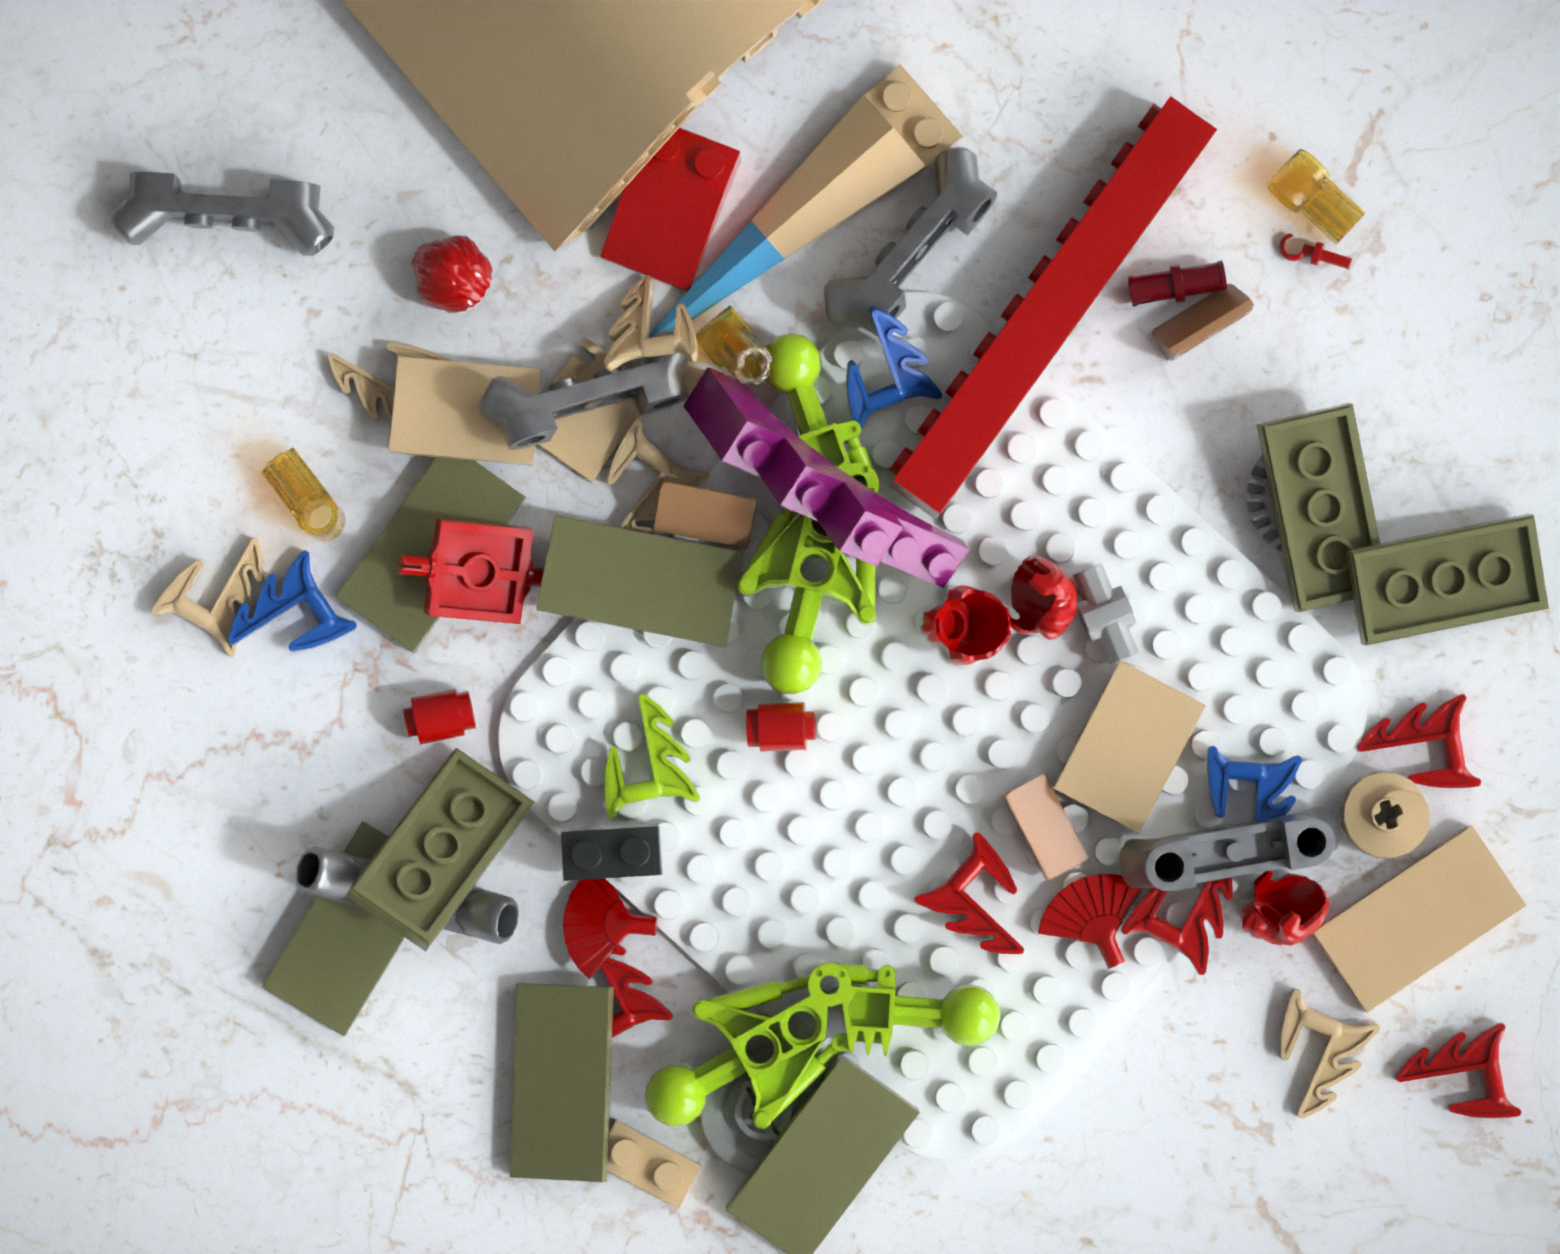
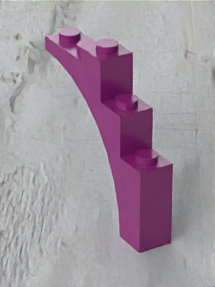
M707 367L683 405L721 461L760 477L780 506L818 521L839 551L874 566H878L880 562H883L944 588L970 550L962 539L901 509L835 466L783 424L758 399L746 383Z

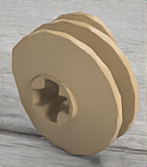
M1376 772L1358 779L1345 793L1340 808L1341 826L1348 840L1362 853L1376 858H1395L1410 853L1423 841L1430 827V809L1423 793L1412 780L1398 773ZM1381 802H1383L1384 807H1393L1395 810V815L1389 818L1391 826L1388 828L1386 823H1377L1375 821L1374 815L1381 812L1379 805Z

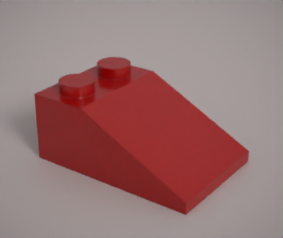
M679 127L624 188L600 258L642 275H649L652 279L688 292L741 162L740 151Z

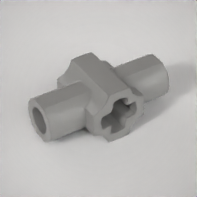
M1101 563L1073 575L1083 599L1082 602L1077 603L1078 616L1090 642L1097 639L1100 640L1109 664L1139 653L1129 630V626L1136 624L1130 602L1121 586L1112 589L1103 564Z

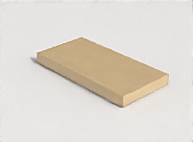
M1470 825L1329 919L1315 930L1313 936L1364 1012L1368 1013L1524 908L1526 904L1479 834Z

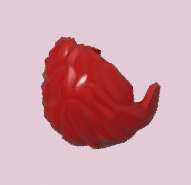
M456 235L445 238L442 241L434 240L431 243L422 244L414 253L415 256L411 263L417 276L416 290L420 294V299L424 300L429 306L440 310L443 309L448 313L463 312L479 303L481 298L485 296L486 290L490 287L493 271L491 263L468 236Z
M1029 556L1022 561V564L1018 566V570L1015 571L1011 586L1012 608L1019 614L1020 618L1017 620L1011 617V628L1023 635L1040 633L1046 639L1052 640L1065 632L1073 620L1078 606L1074 582L1065 574V571L1061 570L1059 565H1055L1050 559Z
M966 585L950 588L941 604L923 613L922 619L924 623L920 627L921 632L928 636L927 640L940 644L944 649H947L951 663L955 665H969L998 654L1002 647L1008 643L1009 637L1012 635L1010 631L1012 624L1010 620L1011 615L1008 612V608L993 594Z
M1272 870L1265 871L1254 881L1255 901L1247 904L1240 911L1242 928L1246 932H1250L1252 937L1263 939L1275 945L1292 946L1313 935L1315 930L1323 925L1329 909V898L1326 897L1325 890L1315 880H1311L1307 876L1287 873L1278 879H1271L1274 872Z

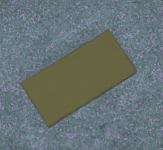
M1341 404L1257 424L1294 611L1303 612L1354 600L1345 550L1380 543L1353 404Z
M436 457L335 597L415 653L440 617L428 616L424 613L427 590L425 576L398 574V564L403 565L398 561L400 554L428 557V553L433 546L436 518L507 525L526 497L476 461Z
M1524 514L1345 550L1360 641L1365 646L1549 609L1534 514Z
M555 515L536 610L726 647L744 552Z
M455 748L350 887L346 897L426 952L526 817L535 802L467 754Z
M362 821L344 852L371 860L389 836ZM316 897L262 987L342 1036H346L405 937L363 908Z
M534 983L516 984L510 1177L586 1182L607 1181L614 987Z
M840 1054L728 1202L726 1211L787 1254H813L920 1113L919 1109L846 1056Z

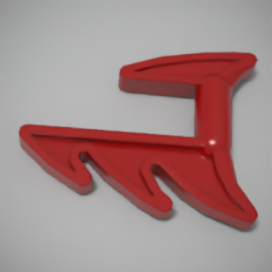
M1460 694L1443 703L1428 717L1421 727L1419 726V721L1427 708L1426 703H1419L1394 726L1388 736L1385 732L1391 722L1390 719L1384 718L1372 727L1357 745V751L1364 752L1442 739L1447 769L1411 774L1408 776V779L1412 780L1415 784L1437 788H1471L1481 785V780L1473 776L1465 765L1460 736V714L1467 699L1465 694Z
M973 833V850L970 856L947 881L931 892L915 896L914 901L935 912L966 914L967 917L956 922H946L945 928L963 934L993 935V940L982 941L979 944L983 950L1000 954H1023V946L963 891L985 869L1009 893L1015 894L1017 892L1011 874L997 852L980 833Z
M1232 877L1205 882L1181 929L1155 916L1168 891L1152 888L1126 919L1121 928V933L1127 935L1134 931H1141L1150 934L1180 951L1191 961L1198 975H1204L1207 970L1209 956L1208 936L1204 920H1207L1213 929L1215 938H1222L1224 924L1217 888H1220L1226 900L1232 899Z
M619 944L600 966L610 986L614 987V994L623 1011L613 1015L612 1038L643 1022L652 1019L672 1020L674 1017L673 1013L658 999L646 992L630 987V983L652 985L653 979L643 971L610 957L611 954L622 956L627 954L626 948Z
M1498 1023L1481 1032L1469 1043L1460 1056H1458V1051L1461 1043L1466 1038V1034L1462 1031L1452 1036L1433 1055L1427 1065L1424 1062L1430 1052L1429 1049L1423 1047L1411 1056L1395 1075V1079L1398 1082H1405L1481 1069L1486 1098L1451 1103L1447 1106V1109L1452 1113L1478 1118H1511L1520 1116L1522 1112L1519 1108L1512 1105L1505 1095L1499 1064V1043L1506 1029L1504 1023Z

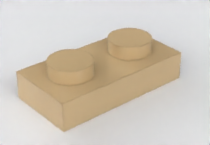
M616 1120L608 1138L607 1171L679 1209L702 1164Z

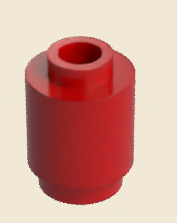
M455 688L411 697L412 707L403 709L408 736L418 735L420 745L465 736L466 730L476 728L469 691L457 693Z
M805 702L758 704L757 709H747L746 736L748 747H759L760 752L807 750V740H816L815 711H806Z

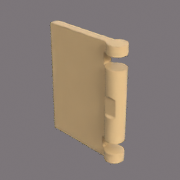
M584 337L579 345L587 353L595 356L593 361L588 366L582 360L572 355L551 385L569 378H575L577 383L594 379L593 375L596 372L605 369L604 360L608 353ZM621 365L622 371L629 369L625 365ZM632 398L557 419L555 422L558 429L551 441L538 445L592 483L622 442L633 422L640 417L635 399Z

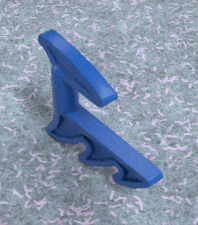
M876 306L870 307L869 312L894 384L867 394L856 363L853 360L848 361L846 373L848 406L852 421H857L861 426V430L864 428L865 420L872 412L908 398L923 396L941 399L942 397L941 390L928 375L906 363L907 361L918 362L922 365L929 363L927 356L921 350L892 334H908L906 325L892 314Z
M304 550L289 568L279 597L275 595L277 576L270 574L263 585L252 619L248 618V603L241 605L233 621L228 642L230 645H236L303 601L319 625L291 642L288 646L291 652L313 649L334 641L355 630L357 624L355 621L341 619L335 614L314 581L310 572V555L308 551Z
M1215 746L1208 747L1207 777L1209 795L1215 815L1218 818L1225 816L1229 779L1256 782L1253 821L1285 816L1296 802L1295 796L1289 795L1283 801L1274 805L1272 801L1292 782L1302 762V757L1296 755L1281 763L1261 764L1229 760L1223 757Z

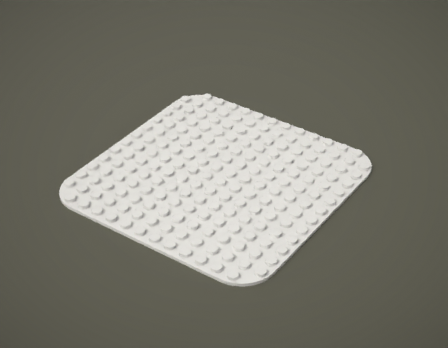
M905 292L906 308L897 319L906 325L908 334H892L917 347L927 356L929 360L927 365L908 361L906 363L928 375L941 390L942 397L941 399L923 396L908 398L872 412L865 420L864 428L861 430L858 438L861 446L866 447L872 467L877 473L879 479L878 494L923 521L962 539L970 550L946 586L942 588L880 562L878 566H875L876 620L869 626L860 624L848 607L830 598L823 597L812 642L818 647L822 658L821 673L815 684L808 690L798 694H783L773 689L766 682L761 671V656L766 645L775 637L784 634L794 594L793 589L767 588L747 597L741 595L737 587L726 647L574 618L514 685L502 711L498 743L502 766L510 785L535 802L530 810L560 838L561 832L660 827L663 875L605 879L645 916L657 917V927L729 993L774 980L782 983L811 975L818 965L825 962L867 965V969L879 970L883 965H891L895 970V996L944 999L948 992L956 987L970 984L983 987L990 992L999 1005L1000 1021L998 1029L993 1036L980 1045L967 1047L956 1044L944 1034L942 1028L893 1025V1034L887 1056L883 1054L882 1044L872 1043L870 1054L867 1055L865 1043L855 1042L852 1054L849 1051H839L824 1065L827 1069L820 1075V1077H823L838 1056L843 1054L919 1109L920 1113L896 1143L898 1146L927 1158L957 1160L986 1153L1011 1138L1180 952L1146 932L1134 931L1127 935L1121 933V928L1133 909L1152 889L1143 888L1115 935L1117 944L1126 962L1108 970L1100 950L1095 944L1080 942L1076 939L1038 934L1040 920L1048 904L1057 893L1070 883L1086 876L1097 874L1122 875L1119 868V854L1125 843L1131 839L1160 838L1252 822L1256 782L1229 779L1225 816L1218 818L1215 815L1209 795L1207 777V749L1210 746H1215L1219 753L1229 760L1261 764L1281 763L1293 756L1299 755L1302 757V762L1294 779L1272 801V804L1279 803L1287 796L1292 795L1295 796L1296 802L1286 815L1298 814L1309 810L1343 773L1358 750L1357 745L1361 742L1365 730L1367 701L1359 670L1345 647L1308 612L1294 611L1292 598L1044 373L1038 378L937 520L890 488L896 475L889 471L895 460L905 447L914 452L924 438L917 430L933 408L940 413L945 409L952 399L945 392L958 373L963 370L969 375L979 359L972 354L987 333L990 331L995 336L999 334L982 316L955 299L929 292ZM859 322L845 324L820 351L822 366L819 377L813 384L828 425L852 421L846 389L848 361L853 360L856 363L867 394L894 384L878 336L876 337ZM782 392L768 409L799 436L801 434L787 394ZM844 443L845 450L848 453L850 448L848 443ZM720 460L708 473L709 478L696 487L757 500L748 549L654 531L652 534L744 552L740 579L777 512L782 513L785 507L779 505L760 477ZM795 512L791 519L793 520L798 513ZM813 520V529L820 535L828 536L820 523ZM844 553L856 575V558ZM1029 556L1044 557L1050 559L1055 565H1059L1061 570L1065 571V574L1074 582L1077 591V603L1082 602L1083 599L1073 575L1101 563L1112 589L1118 586L1122 587L1130 602L1136 624L1129 626V630L1139 653L1121 661L1206 705L1139 834L1053 789L1119 661L1109 664L1100 640L1097 639L1090 642L1076 611L1069 627L1056 639L1048 640L1040 633L1023 635L1010 627L1012 635L1009 637L1008 643L1002 647L998 654L969 665L952 664L947 649H944L940 644L927 640L928 636L924 635L920 629L924 623L922 619L923 613L941 604L950 588L966 585L991 593L1008 608L1011 617L1018 620L1020 616L1012 608L1011 586L1015 571L1018 570V566L1022 564V561ZM811 558L802 564L800 572L805 580L817 583L827 576L829 570L823 560ZM645 694L659 704L673 720L674 724L671 727L657 722L656 726L667 732L684 748L690 756V762L685 763L671 755H667L666 759L679 767L690 779L700 796V800L693 802L680 796H671L628 803L618 811L614 819H609L605 800V769L611 747L614 746L618 749L625 784L654 779L639 703V695ZM805 702L806 711H815L816 740H807V750L760 752L759 747H748L746 736L747 709H757L758 704ZM1044 773L1089 857L1085 862L1050 881L1045 880L1002 798L1003 794ZM973 833H980L997 852L1008 868L1016 885L1017 892L1015 894L1009 893L985 869L963 891L1023 946V954H1000L983 950L979 944L982 941L993 940V935L963 934L945 928L946 922H956L967 917L966 914L935 912L914 901L915 896L931 892L947 881L970 856L973 850ZM1250 874L1232 877L1233 893ZM1205 882L1196 883L1197 887L1168 891L1155 916L1181 929ZM1218 887L1217 893L1222 906L1227 900L1223 897ZM827 975L822 978L821 986L824 991L833 993L839 989V981L836 977ZM866 981L864 986H877L878 982ZM808 987L784 993L782 994V999L746 1009L773 1016L809 996L810 993ZM842 1003L829 1007L827 1036L815 1053L816 1057L831 1044L832 1038L836 1034L847 1033ZM807 1011L795 1012L789 1019L790 1031L799 1038L810 1037L816 1031V1020Z

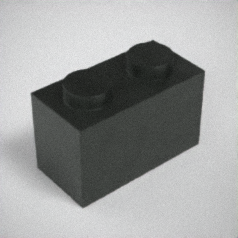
M659 826L561 832L563 881L663 875Z

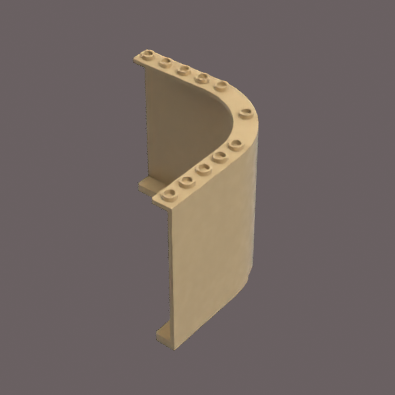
M827 0L342 1L550 247L557 251L579 238L588 230L691 114L722 85L718 78L740 59L744 63L749 61L778 36L777 28L796 14L801 19Z

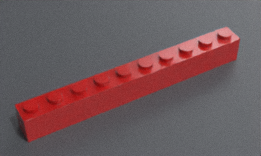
M1172 96L1169 97L1162 108L1155 103L1151 106L1137 126L1144 131L1135 146L1128 141L1125 142L1110 164L1117 169L1115 174L1107 184L1101 179L1096 182L1083 201L1090 208L1079 222L1071 217L1056 238V241L1062 245L1060 250L1052 260L1046 255L1042 257L1028 277L1029 280L1035 283L1025 298L1016 293L1000 316L1007 321L997 336L990 331L987 333L972 354L979 359L969 375L963 370L958 373L945 394L952 398L942 413L934 408L917 430L924 438L914 452L905 447L889 469V471L896 475L890 488L935 520L938 519L1217 131L1214 126Z

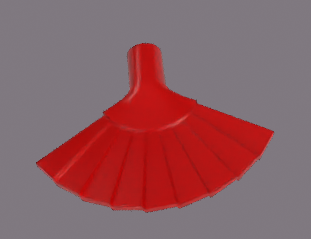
M1097 874L1083 877L1070 883L1058 892L1048 904L1040 920L1038 934L1076 939L1080 942L1095 944L1099 948L1108 970L1126 962L1115 939L1116 932L1143 888L1128 886L1122 875Z
M605 878L579 880L571 892L564 909V941L569 955L577 968L588 979H591L614 948L618 947L626 936L630 934L656 936L658 918L629 913L614 886Z

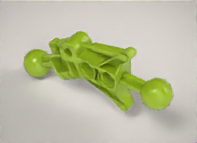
M795 333L781 334L772 339L762 353L760 361L762 374L769 385L777 391L787 394L801 434L799 437L835 466L857 481L863 482L867 488L878 494L879 479L877 473L872 467L866 447L861 446L858 438L861 434L860 424L857 421L827 424L813 384L819 377L822 366L820 352L815 344L807 337ZM844 443H848L850 448L848 453L845 450ZM784 508L782 513L777 512L745 573L738 580L737 587L739 593L747 597L767 588H789L794 590L784 634L775 637L766 645L761 656V671L764 679L773 689L783 694H798L808 690L815 684L821 673L822 658L818 647L812 642L822 598H830L848 607L860 624L864 626L872 625L876 620L875 566L856 558L855 575L844 553L838 550L830 537L820 535L813 529V519L798 513L792 520L791 518L795 512ZM811 558L823 560L829 570L827 576L817 583L805 580L800 572L802 564Z
M825 962L818 965L811 975L782 983L774 980L714 998L697 1001L692 1009L693 1015L700 1020L717 1026L733 1047L692 1070L682 1065H669L660 1068L651 1076L646 1086L645 1102L648 1111L657 1121L667 1126L680 1127L693 1122L700 1116L706 1104V1095L748 1073L756 1095L753 1122L756 1127L764 1129L770 1126L771 1122L827 1069L824 1065L839 1051H849L852 1054L855 1042L865 1043L867 1055L870 1054L872 1043L882 1044L883 1054L887 1056L893 1034V1025L942 1028L944 1034L956 1044L967 1047L980 1045L989 1040L998 1029L1000 1021L999 1005L990 992L983 987L972 984L956 987L948 992L944 999L895 996V970L891 965H883L879 970L867 969V965ZM827 975L836 977L839 981V989L833 993L824 991L821 986L823 977ZM866 981L878 982L877 986H864ZM808 987L810 993L809 996L773 1016L745 1010L746 1008L782 999V994ZM842 1003L847 1033L836 1034L832 1038L831 1044L816 1057L815 1053L827 1036L829 1007ZM807 1011L813 1015L817 1023L816 1031L813 1035L807 1038H799L790 1031L789 1019L795 1012ZM764 1035L772 1041L774 1054L769 1060L759 1062L748 1055L747 1043L752 1036Z

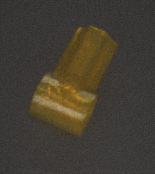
M1298 149L1266 183L1267 187L1285 207L1295 213L1300 211L1337 245L1366 213L1329 180V172L1313 155L1303 149Z
M729 305L695 333L698 345L718 368L724 366L741 384L752 382L758 385L770 375V364L774 359L773 356L756 338L751 328L732 306Z
M293 447L286 452L280 453L268 462L267 466L261 471V474L295 517L299 527L313 539L321 542L337 538L344 529L346 523L345 514L298 451ZM320 506L330 507L332 518L327 526L318 529L312 528L310 516L314 509Z

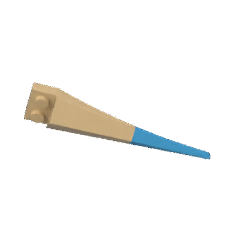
M899 64L870 91L861 96L650 333L649 338L663 331L674 332L676 307L678 304L685 305L691 320H693L832 228L928 169L941 151L952 148L963 138L962 134L903 66Z

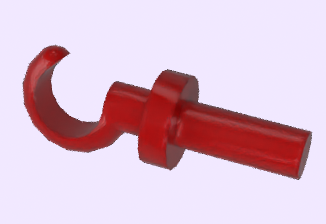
M1288 233L1280 241V253L1288 261H1299L1306 256L1311 258L1310 264L1318 266L1319 262L1323 261L1348 270L1352 263V258L1324 250L1325 243L1317 242L1315 247L1304 244L1301 252L1296 255H1290L1285 251V243L1294 235Z

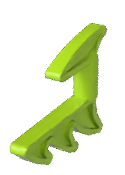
M645 694L639 695V703L654 779L625 784L618 749L614 746L611 747L605 769V800L609 819H614L618 811L628 803L671 796H680L693 802L700 800V796L690 779L679 767L666 759L667 755H671L685 763L690 762V756L684 748L667 732L656 726V723L660 722L671 727L674 724L673 720L659 704Z

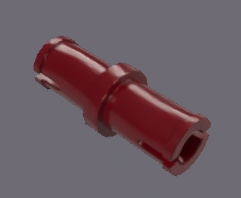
M1222 260L1186 268H1180L1179 264L1169 266V271L1134 277L1128 276L1132 307L1174 299L1175 303L1185 302L1186 296L1227 291L1226 274Z

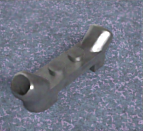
M964 147L948 148L941 151L934 161L938 197L928 208L921 206L914 212L906 224V229L908 230L897 244L892 241L879 253L875 261L877 267L867 277L829 280L824 286L826 317L831 323L837 325L859 322L877 337L869 308L876 306L897 318L906 308L905 292L899 286L949 228L954 225L968 236L993 205L997 192L979 179L978 162L975 153Z
M133 172L130 173L129 197L110 213V222L131 245H141L170 219H184V226L200 229L213 228V221L232 222V229L249 232L260 231L261 224L276 225L301 255L313 256L320 252L331 242L334 236V226L319 210L321 186L301 181L270 179L269 198L180 193L181 181L174 173Z
M663 331L655 334L653 337L674 335V333ZM678 353L642 357L638 367L622 371L621 366L613 371H607L605 368L596 372L593 375L594 379L577 383L575 378L564 379L548 387L549 392L538 395L502 376L492 378L477 407L480 416L503 428L508 449L527 448L551 441L558 429L555 422L557 419L632 398L635 399L640 416L663 410L685 401L689 397V393L682 378V373L689 359L683 354Z
M1314 807L1302 813L1160 838L1131 839L1125 843L1120 851L1119 868L1128 886L1132 888H1158L1162 891L1189 889L1197 887L1196 883L1281 868H1288L1290 870L1308 868L1324 863L1332 855V852L1338 848L1341 842V828L1337 817L1332 811L1325 807Z
M314 846L306 849L300 857L296 868V885L304 894L362 908L347 898L346 894L371 860L341 851ZM474 886L443 929L502 944L511 938L518 925V904L512 897Z

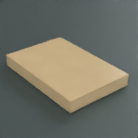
M398 356L389 452L393 454L533 466L535 445L517 450L508 449L503 428L480 416L477 406L492 378L502 376L536 395L540 394L542 369Z
M1120 660L1053 789L1139 834L1206 705Z

